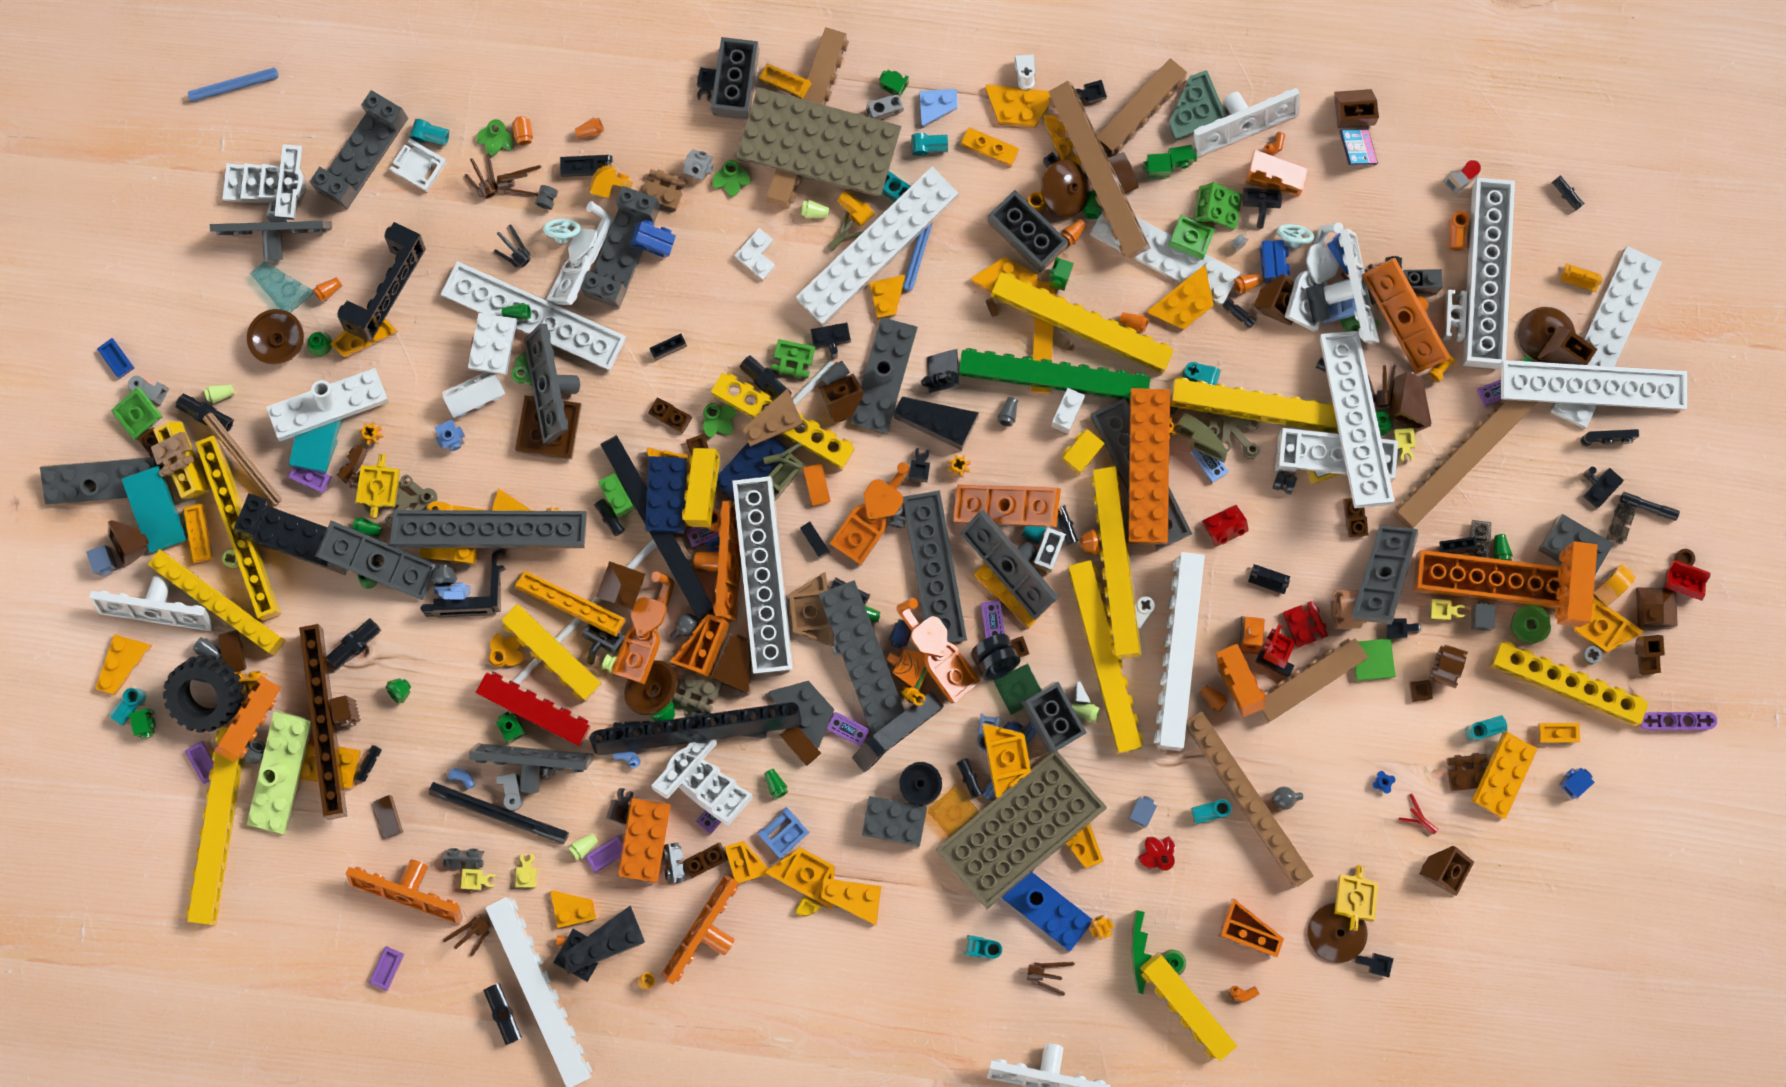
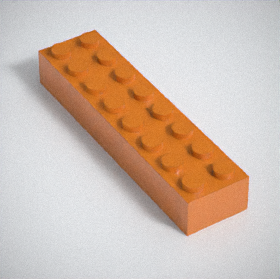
M1131 388L1128 544L1167 545L1170 389Z
M1420 550L1416 553L1413 592L1520 605H1537L1556 609L1559 605L1556 594L1557 589L1560 588L1561 581L1558 580V572L1562 567Z

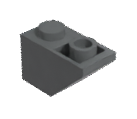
M1442 269L1403 270L1413 291L1417 294H1438L1443 288Z

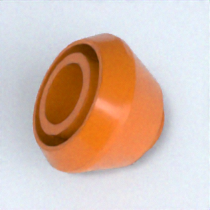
M1095 529L1084 533L1083 538L1079 540L1081 550L1084 549L1085 553L1098 555L1101 550V544L1098 540V531Z

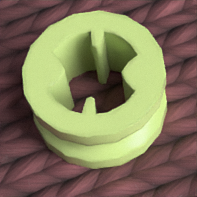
M234 550L226 551L222 556L223 563L230 568L238 567L236 558H234L236 560L234 563L228 562L230 555L235 556Z
M607 654L601 670H608L611 673L617 657L614 656L612 658L610 654Z

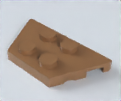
M823 572L820 576L789 594L792 624L795 634L832 647L834 646L832 629L818 595L828 590L826 572Z

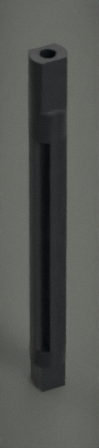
M433 782L429 788V795L563 845L569 836V832L438 783Z

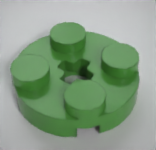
M1524 606L1514 613L1510 629L1521 642L1535 644L1543 641L1550 634V616L1540 606ZM1527 620H1528V621H1531V620H1534V621H1535V623H1534V626H1536L1535 629H1534V628H1530V629H1529V628L1527 627V626H1528Z

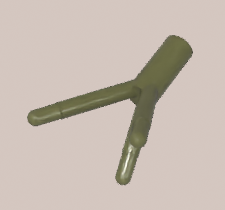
M847 211L845 212L839 234L828 245L832 251L843 240L860 236L864 232L845 235L853 224V221H849L846 225L849 215Z
M801 443L792 446L783 453L763 457L765 465L783 462L801 468L800 464L783 458L799 448Z

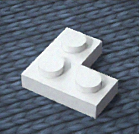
M759 228L736 253L735 258L764 281L776 266L762 254L774 241Z

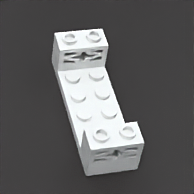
M1282 428L1278 434L1275 472L1281 471L1294 474L1297 469L1347 475L1339 434ZM1381 439L1391 483L1396 476L1398 441Z

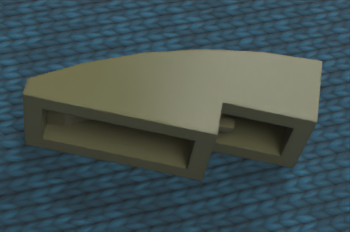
M1184 412L1178 422L1177 433L1191 439L1190 447L1225 463L1228 451L1219 438L1201 421Z
M791 453L784 459L800 464L801 468L781 462L767 476H771L773 479L775 501L804 467V464Z

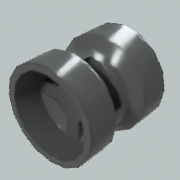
M541 185L539 188L540 194L536 198L535 204L541 208L552 210L554 206L553 200L557 197L558 191L550 186Z

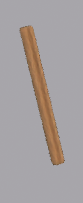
M206 414L203 417L205 423L274 506L278 505L282 501L280 495L214 414Z

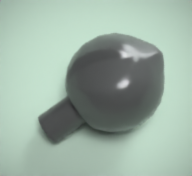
M692 614L679 616L675 622L676 629L670 634L671 638L675 640L680 635L684 637L692 636L694 630L699 625L697 617Z
M1285 786L1277 788L1272 795L1273 804L1280 810H1289L1295 805L1296 801L1303 800L1301 792L1295 793L1291 788Z

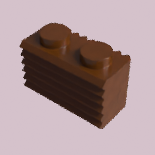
M346 695L329 699L333 722L340 726H345V728L356 726V722L361 720L358 714L359 711H357L358 707H356L358 705L356 704L357 700Z

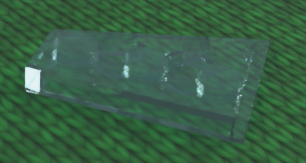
M265 261L250 273L280 309L290 313L314 294L311 288Z

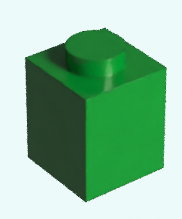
M1170 153L1147 155L1146 161H1143V171L1147 172V178L1170 177Z

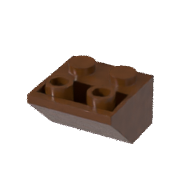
M1372 89L1334 92L1338 128L1375 126L1379 119L1377 99Z
M1559 325L1538 358L1545 363L1588 365L1598 349L1573 331Z

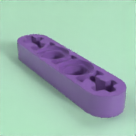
M1712 712L1645 713L1643 721L1639 726L1647 731L1709 730L1717 725V717ZM1665 716H1669L1673 720V724L1670 727L1665 726L1663 723ZM1684 716L1691 717L1692 725L1690 727L1683 724ZM1706 716L1707 719L1711 720L1708 726L1707 723H1698V720L1705 719ZM1648 717L1649 720L1658 719V723H1652L1648 726V723H1644V719Z

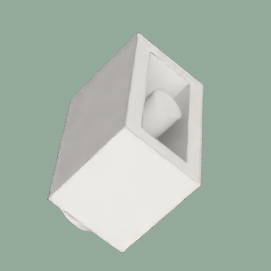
M1067 388L1051 427L1069 434L1085 395Z
M1048 527L1033 567L1051 573L1066 534Z

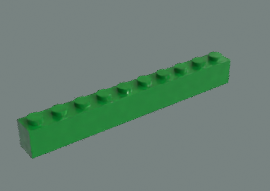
M973 348L962 350L959 365V376L1049 388L1059 391H1066L1069 388L1081 394L1121 400L1125 398L1130 401L1131 388L1149 389L1151 378L1146 377L1144 373H1135L1133 375L1127 374L1125 370L1112 372L1104 367L1091 369L1090 366L1080 364L1077 367L1071 366L1069 362L1052 363V360L1049 359L1036 361L1029 356L1015 358V355L1007 353L1001 356L996 355V352L993 351L977 352Z

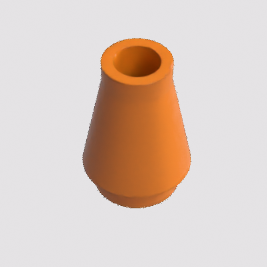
M593 117L575 128V132L580 139L601 135L604 132V127L599 117L596 119Z
M1078 219L1075 223L1061 231V235L1068 240L1067 246L1074 245L1087 227L1083 220Z
M1260 273L1240 275L1234 279L1235 290L1237 293L1243 294L1263 283V277Z
M335 277L317 284L313 292L320 302L327 301L342 287V284Z
M1122 312L1119 323L1135 329L1138 333H1144L1149 322V318H1146L1145 315Z
M1205 685L1199 692L1213 711L1220 712L1228 703L1225 695L1210 688L1208 685Z

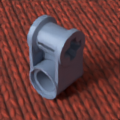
M981 713L977 747L980 751L987 752L986 747L982 746L980 742L984 738L982 724L985 723L999 727L1000 716L996 718L988 717Z

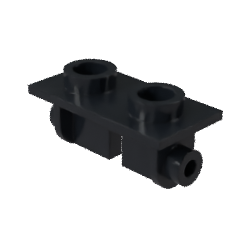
M1253 564L1248 582L1285 594L1290 583V576Z

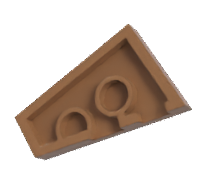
M788 389L743 428L750 447L803 425Z

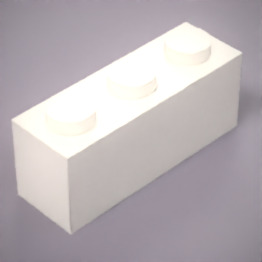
M489 372L482 373L442 392L443 399L453 418L457 416L462 417L468 411L474 408L479 409L485 403L491 400L496 401L505 394L504 387L497 374Z

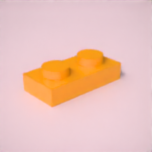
M1538 723L1539 743L1580 742L1579 723Z

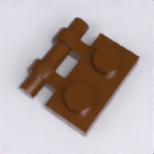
M1472 753L1470 756L1454 755L1452 758H1447L1448 766L1455 765V771L1448 772L1450 790L1477 789L1487 768H1480V762L1487 761V754ZM1472 763L1473 769L1463 770V764Z

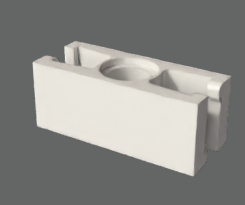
M1448 290L1444 294L1442 340L1450 341L1452 336L1450 328L1451 326H1456L1458 332L1456 342H1461L1466 334L1467 291H1461L1459 295H1456V299H1459V305H1452V295L1455 294V290ZM1451 313H1456L1459 319L1452 318Z

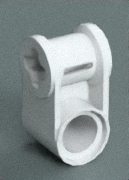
M1034 54L1015 55L1018 85L1023 90L1032 89L1035 84Z
M1142 597L1135 604L1138 630L1143 626L1154 609L1155 603L1150 597ZM1148 602L1150 610L1147 608L1142 610L1143 605L1141 603L1145 604Z

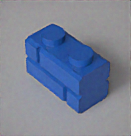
M644 220L636 225L630 245L666 258L671 253L676 235L672 234V231L668 228L661 227L659 229L654 227L653 222Z
M1284 240L1263 241L1260 244L1263 283L1272 282L1281 274L1290 275V264H1286L1289 249L1288 246H1285Z

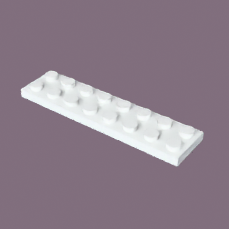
M1103 210L1090 236L1120 251L1119 246L1121 244L1112 235L1111 229L1113 227L1110 222L1108 223L1103 215L1105 210ZM1136 217L1151 249L1133 259L1180 284L1205 265L1213 302L1222 306L1235 283L1234 279L1238 278L1237 276L1240 275V272L1207 254L1201 260L1168 246L1172 235Z

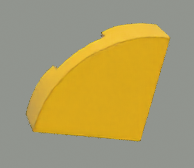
M804 896L795 914L801 916L812 915L821 908V905Z

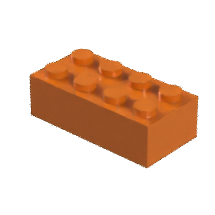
M1574 541L1560 552L1562 569H1559L1558 580L1561 581L1560 588L1557 589L1556 594L1559 605L1555 610V619H1557V624L1582 627L1591 622L1598 544Z
M630 798L617 877L658 883L671 804Z

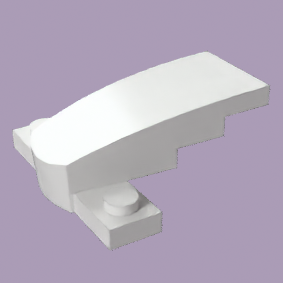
M283 144L280 167L267 164L260 166L247 163L244 165L227 163L223 201L241 203L276 202L275 218L294 220L296 202L302 199L306 190V180L300 170L302 146Z
M715 739L692 742L686 748L673 755L667 765V769L651 785L652 790L668 799L679 787L700 807L729 826L753 799V796L737 786L735 780L721 773L718 767L703 760L717 745Z

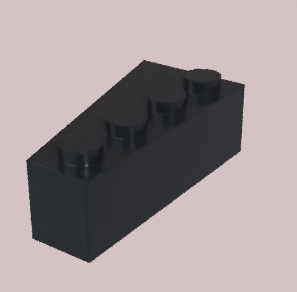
M901 397L894 411V419L961 451L979 418V412L907 397Z
M631 905L561 955L567 974L645 943Z

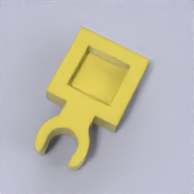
M1414 428L1396 429L1393 431L1394 440L1398 441V450L1401 449L1400 461L1404 462V455H1408L1411 462L1414 459V455L1410 449L1416 447Z
M1431 599L1430 619L1449 621L1451 620V615L1456 618H1462L1465 615L1458 614L1457 609H1464L1465 606L1457 605L1454 607L1451 606V600Z
M521 854L522 867H516L515 887L536 888L537 868H531L534 855L530 854V860L525 861L524 854Z
M463 869L461 889L482 890V884L488 887H495L496 885L489 884V878L497 876L494 874L483 876L484 870Z

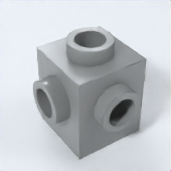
M692 149L686 156L683 173L689 174L695 179L704 180L713 171V156L708 155L704 151Z

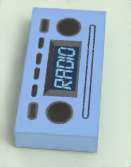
M1196 449L1190 452L1212 483L1229 472L1221 461Z

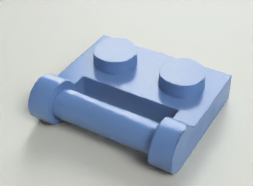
M787 806L765 829L757 832L780 859L810 833ZM789 818L792 822L771 840L768 835Z

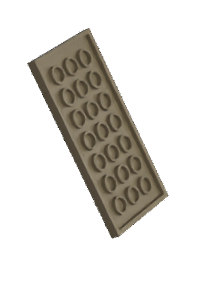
M757 87L737 152V159L881 197L901 126Z
M1058 751L1051 752L1033 767L1028 775L1019 779L1018 783L1013 787L1008 788L1002 793L1001 797L996 798L941 844L936 851L987 910L1105 811L1107 806Z

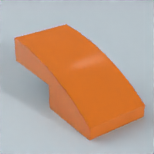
M822 463L803 467L812 506L831 502Z

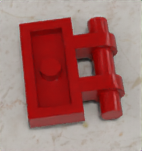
M1314 600L1307 602L1308 611L1304 612L1302 605L1283 612L1297 648L1315 642L1314 633L1319 632L1321 639L1328 636L1327 626L1323 623L1319 614L1320 609L1316 607ZM1310 616L1313 617L1316 625L1312 628L1307 619Z

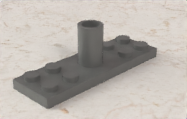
M332 221L210 224V232H216V235H234L233 231H235V235H250L252 231L262 230L264 260H283L281 230H291L292 233H308V229H310V233L326 232V229H332Z
M881 317L861 386L864 395L853 414L852 426L888 434L917 333V326ZM883 370L888 371V373H886V374H881V373H879V372H881V371H883Z
M540 323L523 340L543 444H551L568 429V421L565 418L564 402L562 401L561 394H577L580 389V380L577 375H557L554 350L550 341L551 335L547 324Z
M145 457L41 466L40 473L45 505L128 498L122 478L157 466L155 458Z
M984 509L978 512L960 532L1034 620L1039 618L1059 598L1029 563L1037 556L1036 548L1029 542H1025L1016 548Z
M332 520L329 522L315 555L318 558L420 600H423L433 571L437 567V564L390 546L387 543Z
M1379 526L1352 613L1353 620L1392 625L1418 538V529Z
M478 743L469 752V759L475 760L476 763L494 761L496 765H505L506 763L521 764L520 791L524 793H537L540 786L541 766L553 767V770L568 768L572 769L573 772H584L593 762V754Z

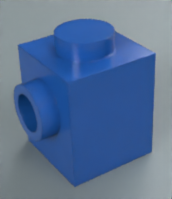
M1572 768L1564 775L1566 778L1559 785L1572 799L1581 796L1595 782L1591 779L1593 776L1588 770Z

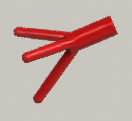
M1410 793L1409 796L1416 809L1415 811L1411 808L1410 811L1419 820L1401 817L1398 820L1420 824L1434 835L1438 828L1424 817L1414 795Z

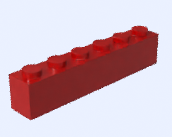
M494 671L492 674L485 673L475 692L476 694L581 747L591 728L588 725V720L581 716H578L577 719L570 716L571 711L563 707L560 710L553 707L554 702L546 698L543 701L537 699L536 693L528 689L526 692L520 690V685L511 680L509 683H506L502 680L503 676Z

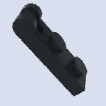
M613 156L560 157L561 177L593 176L601 168L598 167V163H604V166L611 165Z
M1639 429L1590 431L1581 437L1580 442L1586 447L1595 442H1602V445H1611L1617 441H1621V444H1630L1639 437Z

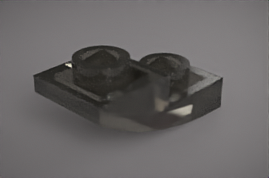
M1472 520L1469 537L1476 536L1479 551L1468 553V556L1489 558L1491 522Z

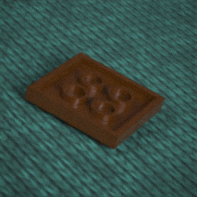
M525 395L515 451L572 460L582 404L563 401L568 429L551 444H543L535 397Z

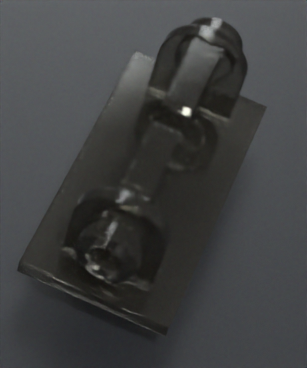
M1631 503L1617 505L1613 520L1608 528L1607 540H1616L1618 544H1623L1627 540L1630 529L1625 527V524L1631 525L1636 514L1635 508L1631 506Z

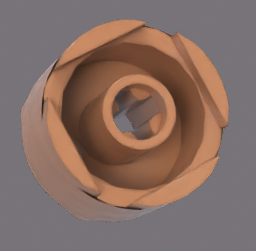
M1335 590L1332 596H1335V601H1331L1330 611L1332 623L1336 622L1337 624L1334 626L1335 629H1359L1363 623H1367V621L1353 620L1352 618L1359 590Z

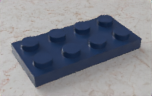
M776 436L752 447L747 442L719 473L717 487L735 502L732 481L767 477L781 462L765 465L763 457L783 453L789 448Z
M649 456L645 532L684 533L682 511L685 508L687 458Z

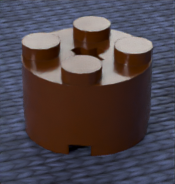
M1446 644L1440 646L1435 660H1438V664H1434V667H1432L1429 678H1432L1434 682L1456 689L1458 685L1457 680L1462 675L1468 652Z

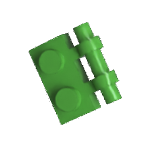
M778 339L774 358L781 360L780 365L773 364L772 371L778 372L780 375L789 374L795 376V378L801 379L803 377L809 379L810 371L803 370L804 365L812 366L815 347ZM787 361L797 363V369L787 367Z

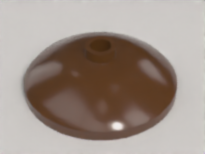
M1071 160L1054 162L1046 169L1042 177V198L1049 210L1056 215L1062 217L1074 216L1084 209L1088 200L1090 186L1087 180L1089 178L1087 173L1082 171L1078 163Z
M1539 307L1530 311L1522 319L1518 328V340L1521 348L1532 359L1543 362L1538 356L1559 325L1576 333L1571 319L1564 312L1553 307ZM1547 329H1552L1553 334L1548 333Z
M271 309L262 312L254 318L247 331V344L251 353L259 361L270 365H279L292 360L299 353L304 342V331L300 321L293 314L282 309ZM278 338H282L280 343H276Z
M654 660L645 684L627 680L624 690L626 704L632 711L640 715H651L661 711L670 703L675 695L677 675L674 669L666 662Z
M1335 903L1327 904L1318 909L1310 919L1308 925L1310 945L1317 955L1329 962L1344 963L1351 961L1363 951L1366 945L1368 931L1365 920H1359L1358 931L1350 930L1351 919L1344 915L1335 914ZM1338 929L1343 930V935L1341 937L1337 935Z

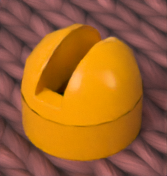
M646 972L638 978L637 982L641 989L647 990L655 985V978L651 973Z

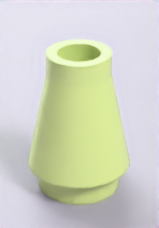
M810 200L803 201L801 216H805V218L827 219L829 207Z
M231 384L208 386V388L204 389L208 403L213 402L215 404L234 395Z
M1072 703V707L1078 717L1089 723L1097 722L1100 707H1096V704Z
M591 833L572 842L568 849L576 860L583 859L598 843V840Z

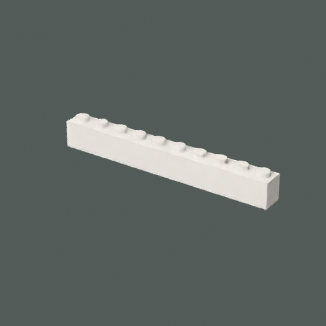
M505 897L485 907L566 1087H574L592 1078L590 1073H593L589 1062L585 1063L582 1056L584 1055V1050L581 1044H577L574 1039L576 1036L575 1030L566 1021L568 1015L564 1007L560 1008L559 995L555 989L552 990L549 984L551 978L548 972L543 971L541 966L543 960L540 954L535 953L533 946H535L534 940L525 931L527 925L523 917L519 918L517 910L519 908L514 899L511 900L510 897Z

